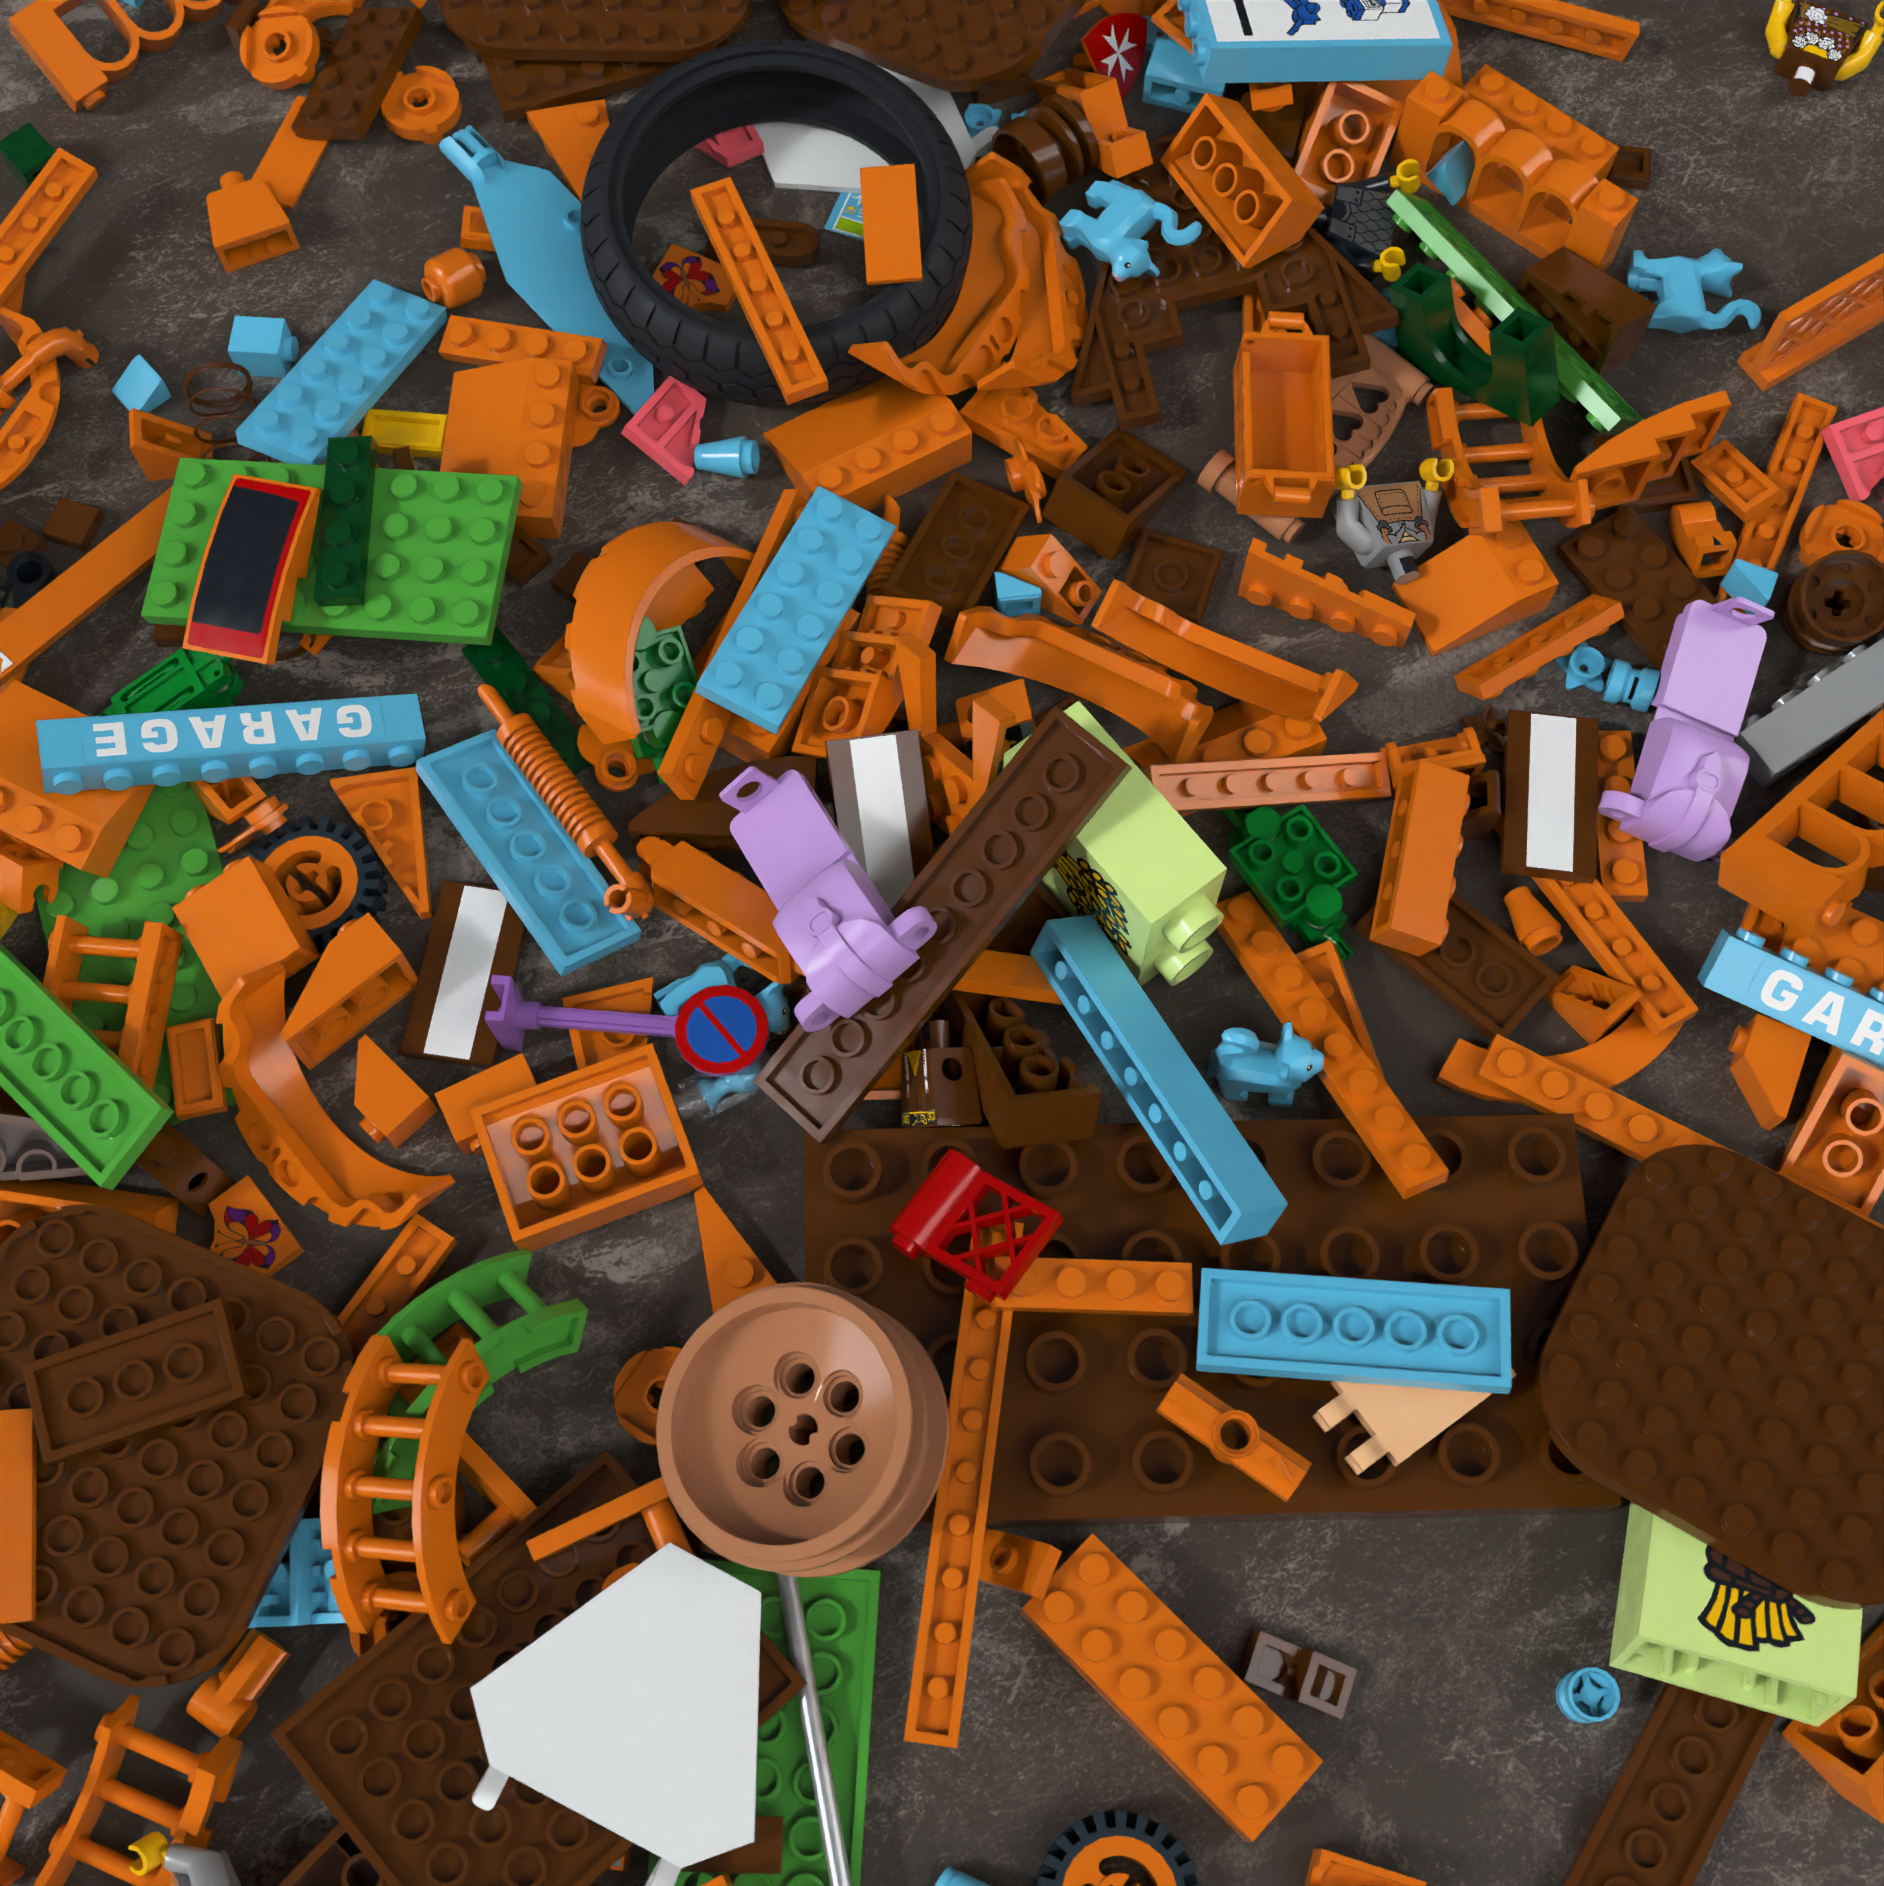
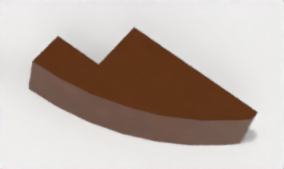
M784 756L754 760L720 769L706 775L695 800H680L672 791L640 812L629 822L628 832L633 848H636L640 838L643 839L650 835L657 838L660 837V840H665L673 846L683 840L694 848L705 852L743 853L730 832L731 821L741 811L723 802L719 796L720 792L748 767L754 766L776 780L786 771L796 770L806 777L818 796L819 769L817 757ZM754 781L745 784L738 791L737 797L750 796L758 789L760 782Z

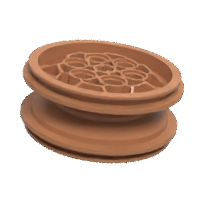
M810 1282L774 1284L744 1294L723 1306L710 1316L683 1346L668 1373L658 1407L656 1425L658 1460L664 1485L679 1516L688 1528L716 1553L733 1562L759 1570L794 1577H830L861 1568L886 1554L909 1534L925 1513L939 1486L948 1452L949 1415L946 1396L940 1376L922 1344L904 1325L886 1312L844 1290L828 1285ZM813 1370L815 1375L814 1384L809 1391L802 1394L800 1388L801 1379L808 1371ZM857 1388L859 1391L858 1404L853 1410L846 1412L844 1408L845 1397L850 1390ZM773 1403L775 1406L774 1418L768 1425L763 1426L762 1412L767 1405ZM815 1422H817L818 1431L810 1435L808 1444L807 1433L815 1430ZM862 1439L865 1447L864 1455L859 1462L852 1465L849 1458L850 1448L853 1443ZM777 1453L780 1459L779 1469L773 1477L768 1478L766 1474L767 1462L771 1456ZM821 1472L825 1480L824 1488L817 1497L813 1498L810 1493V1483L813 1477Z

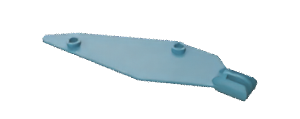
M472 125L455 132L452 137L448 136L441 140L439 144L441 152L473 185L506 282L553 331L602 338L608 348L598 378L635 415L654 394L653 365L640 355L616 329L596 295L589 278L582 250L580 230L581 202L550 170L504 160Z

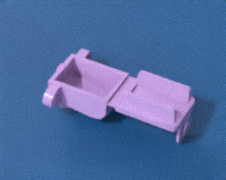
M1737 596L1714 605L1703 600H1696L1688 603L1683 613L1677 616L1661 667L1657 687L1651 701V705L1657 707L1656 713L1649 725L1630 793L1627 794L1613 790L1604 791L1598 807V811L1601 814L1621 822L1619 831L1648 842V846L1661 852L1670 851L1694 862L1708 858L1720 863L1721 854L1737 840L1730 837L1732 833L1730 819L1748 772L1750 756L1733 741L1735 737L1739 736L1767 639L1765 629L1758 624L1773 619L1774 611L1746 598ZM1733 608L1747 609L1755 614L1740 613Z
M750 766L720 792L719 796L723 802L741 811L731 821L730 832L779 911L772 922L774 928L806 976L807 985L811 989V992L796 1005L794 1009L795 1016L806 1032L819 1031L831 1024L840 1015L849 1019L875 996L879 998L893 986L892 981L920 958L916 950L935 934L937 923L927 908L923 906L910 908L895 919L864 868L858 863L853 851L810 783L800 772L791 769L776 780L758 768ZM754 781L760 782L758 789L750 796L737 797L738 791L745 784Z

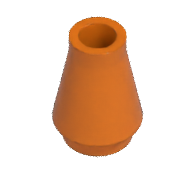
M1527 886L1515 888L1506 894L1503 901L1509 910L1520 945L1536 957L1552 951L1562 942L1561 924L1532 895Z

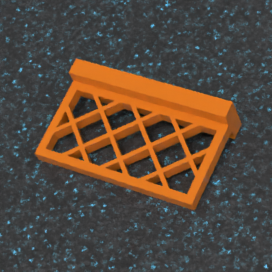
M1884 252L1780 312L1765 340L1742 352L1737 363L1763 392L1884 322Z

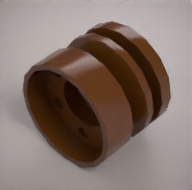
M1059 94L1048 95L1038 105H1033L1029 108L1025 116L1016 117L997 130L992 137V151L1017 165L1033 181L1028 185V188L1041 206H1044L1060 195L1067 185H1074L1082 176H1087L1099 165L1100 152L1097 139L1089 122L1069 99Z
M1854 549L1834 551L1815 561L1789 585L1781 603L1782 624L1790 639L1805 651L1828 656L1843 654L1880 632L1884 627V564L1873 555ZM1828 600L1831 601V607L1839 611L1834 616L1832 615V608L1824 606V603Z

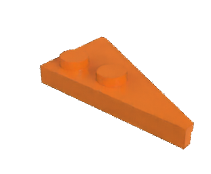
M416 767L330 779V785L421 920L433 918L421 778L415 771Z
M702 1186L694 1192L695 1205L714 1314L736 1298L756 1289L777 1284V1282L706 1188Z

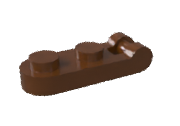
M750 217L772 264L806 266L818 258L820 253L819 234L810 224ZM708 240L705 246L704 257L721 264L711 241Z

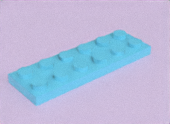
M373 279L236 429L238 444L284 463L322 465L326 461L328 438L347 437L447 322L446 307Z
M818 485L698 681L695 693L777 735L893 537L896 526Z
M495 728L418 759L415 771L561 977L639 940L642 930L634 919L632 921L626 920L624 918L626 915L611 913L608 911L611 907H605L604 894L610 886L590 858H586L576 846L577 844L573 842L561 823L541 799V796L538 795L531 783L526 779V776L497 740V730Z
M1202 1268L1196 1371L1509 1394L1511 1390L1510 1289Z

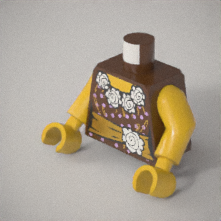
M1775 0L1765 31L1771 56L1776 58L1774 71L1778 76L1789 80L1787 88L1790 93L1795 96H1805L1811 92L1812 88L1825 92L1830 89L1835 80L1845 81L1863 71L1870 63L1884 40L1881 37L1884 32V19L1880 16L1884 9V1L1877 6L1873 17L1874 26L1869 31L1867 28L1870 23L1807 0H1796L1795 3H1791L1792 0Z

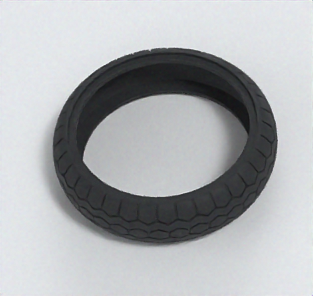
M778 40L750 41V43L743 42L718 48L719 50H709L673 66L639 90L612 120L594 152L583 187L580 230L584 260L596 295L616 329L640 355L663 373L697 391L738 403L759 406L811 404L855 392L885 377L884 373L847 353L849 348L853 344L886 341L891 345L899 359L917 351L935 333L951 309L961 288L970 258L973 233L970 189L960 156L942 123L928 105L898 78L863 58L825 45L815 43L811 45L809 42L782 40V42H778ZM789 122L822 127L848 136L865 145L889 165L915 164L917 205L924 225L920 236L923 281L890 283L871 300L848 313L818 324L803 326L805 334L828 379V391L789 405L785 401L752 328L714 319L679 301L651 276L632 246L633 231L641 205L652 185L674 160L693 146L721 132L758 123Z

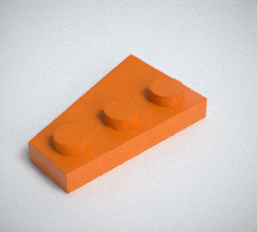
M605 99L527 111L528 123L541 138L550 158L555 160L574 196L581 202L585 178L591 159L604 132L610 125Z
M1004 361V362L999 366V368H1000L1001 366H1003L1004 364H1006V362ZM1030 387L977 391L959 411L973 433L1012 455L1015 452L1013 440L1016 438L1021 439L1027 456L1032 458L1040 471L1056 480L1062 472L1086 454L1088 446L1057 414L1048 413L1037 402L1038 395Z
M650 977L562 998L564 1008L651 1014L654 978ZM569 1029L578 1070L648 1044L649 1035Z

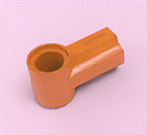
M252 1628L219 1674L211 1675L197 1689L187 1705V1714L220 1739L224 1734L236 1739L253 1719L258 1709L256 1701L291 1654L271 1637L258 1629Z

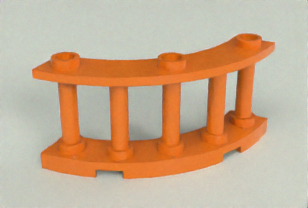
M1452 387L1435 388L1425 399L1432 451L1441 450L1442 459H1451L1454 463L1455 470L1453 476L1448 481L1440 482L1441 488L1454 519L1461 528H1469L1470 535L1497 534L1502 531V526H1505L1506 521L1554 518L1558 523L1568 528L1585 527L1591 524V519L1595 515L1596 504L1594 494L1588 492L1587 479L1572 481L1564 475L1563 469L1558 467L1547 441L1542 418L1532 427L1520 422L1523 443L1467 447L1465 443H1461L1458 430L1460 421L1506 418L1510 416L1481 402L1459 404V401L1453 398ZM1528 460L1531 474L1478 478L1476 474L1472 473L1469 464ZM1538 491L1540 495L1537 497L1512 499L1499 498V494Z
M371 1335L347 1377L342 1392L349 1394L340 1422L332 1421L324 1454L320 1492V1523L323 1549L331 1550L336 1574L329 1578L331 1589L340 1613L352 1633L368 1634L382 1611L390 1609L429 1614L442 1643L452 1644L477 1602L463 1571L455 1527V1486L461 1447L473 1409L490 1378L489 1372L470 1339H461L447 1365L403 1363L388 1335ZM401 1384L437 1386L426 1418L387 1416L391 1403ZM380 1437L420 1439L414 1479L373 1476ZM372 1498L412 1501L413 1540L374 1537ZM380 1559L416 1563L421 1591L391 1588Z
M131 1694L116 1711L109 1710L101 1719L94 1736L98 1744L84 1786L68 1822L63 1823L53 1836L48 1850L51 1855L33 1886H64L77 1860L134 1886H172L171 1871H167L164 1864L157 1866L145 1875L138 1876L129 1868V1864L135 1861L134 1859L89 1839L106 1801L171 1829L170 1835L174 1837L171 1845L173 1843H180L207 1849L214 1831L205 1826L215 1800L222 1804L226 1802L239 1762L243 1742L224 1734L209 1753L203 1751L198 1755L135 1727L134 1724L141 1697ZM127 1748L189 1775L188 1781L192 1783L187 1803L182 1809L116 1780Z

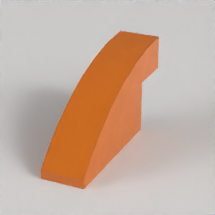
M1067 67L1033 81L1035 90L1041 100L1050 94H1059L1069 99L1082 112L1097 139L1100 152L1097 168L1118 179L1153 164L1146 132L1128 127L1116 78Z

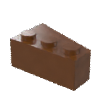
M1564 246L1525 269L1517 289L1546 320L1553 323V328L1601 376H1604L1634 356L1657 308V305Z

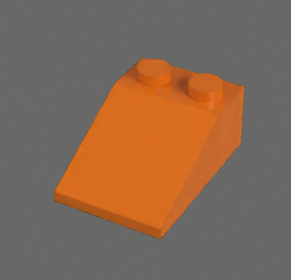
M1357 81L1317 82L1302 121L1291 167L1321 204H1324L1335 185L1378 175L1403 113L1404 103Z
M1515 520L1506 521L1505 526H1502V531L1497 534H1469L1418 567L1420 575L1415 580L1406 584H1396L1393 582L1391 587L1403 608L1416 613L1413 624L1434 657L1547 609L1559 582L1522 522Z
M369 912L360 919H352L345 923L339 929L337 936L329 941L280 1033L283 1040L309 1071L416 989L417 975L402 951Z
M1834 1046L1812 1086L1776 1172L1866 1217L1869 1216L1884 1189V1068Z

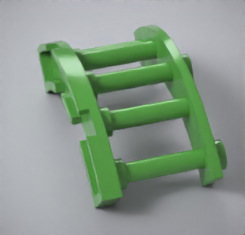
M523 1249L482 1260L440 1281L415 1298L401 1311L394 1314L376 1335H388L403 1363H408L416 1355L424 1364L447 1365L448 1358L431 1340L462 1318L481 1338L479 1342L474 1344V1347L490 1374V1378L477 1400L475 1409L495 1392L492 1384L512 1370L517 1369L520 1373H523L548 1360L578 1352L589 1309L579 1299L548 1306L525 1283L532 1253L528 1249ZM513 1298L527 1313V1315L504 1326H498L481 1308L504 1299ZM428 1385L411 1406L397 1392L388 1414L399 1417L426 1418L437 1386ZM388 1437L382 1450L377 1447L373 1476L414 1479L420 1439ZM372 1498V1514L412 1506V1501Z

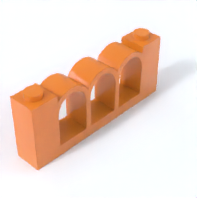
M35 0L9 18V31L75 113L84 107L90 111L107 98L105 92L108 90V83H116L123 80L134 71L139 56V49L146 52H161L171 48L180 37L184 19L190 22H205L215 18L223 9L225 0H206L204 2L163 0L170 9L174 22L168 29L160 32H148L139 28L116 0H95L125 38L129 46V53L122 60L115 63H103L94 59L85 51L60 19L86 0ZM230 0V1H231V3L234 5V4L237 3L239 0Z
M1430 71L1407 96L1389 162L1398 167L1402 161L1407 159L1418 161L1421 171L1417 175L1411 176H1419L1421 183L1443 196L1426 175L1450 149L1448 146L1452 133L1461 136L1473 149L1476 162L1467 192L1456 203L1457 206L1541 259L1564 246L1604 272L1615 257L1639 199L1605 178L1599 183L1589 169L1576 161L1569 159L1553 161L1551 152L1537 136L1523 129L1505 131L1504 125L1496 112L1486 104L1475 99H1463L1465 91L1435 72ZM1499 163L1509 166L1516 172L1524 187L1523 194L1495 177ZM1546 193L1558 197L1566 204L1571 212L1572 225L1542 206Z
M1884 708L1721 854L1718 879L1720 887L1810 939H1813L1826 926L1833 927L1840 920L1845 911L1846 903L1859 896L1865 887L1868 868L1884 866V829H1862L1826 811V809L1834 801L1838 800L1884 825V783L1865 774L1874 765L1884 769ZM1798 836L1845 862L1847 866L1838 868L1822 867L1785 848V846Z

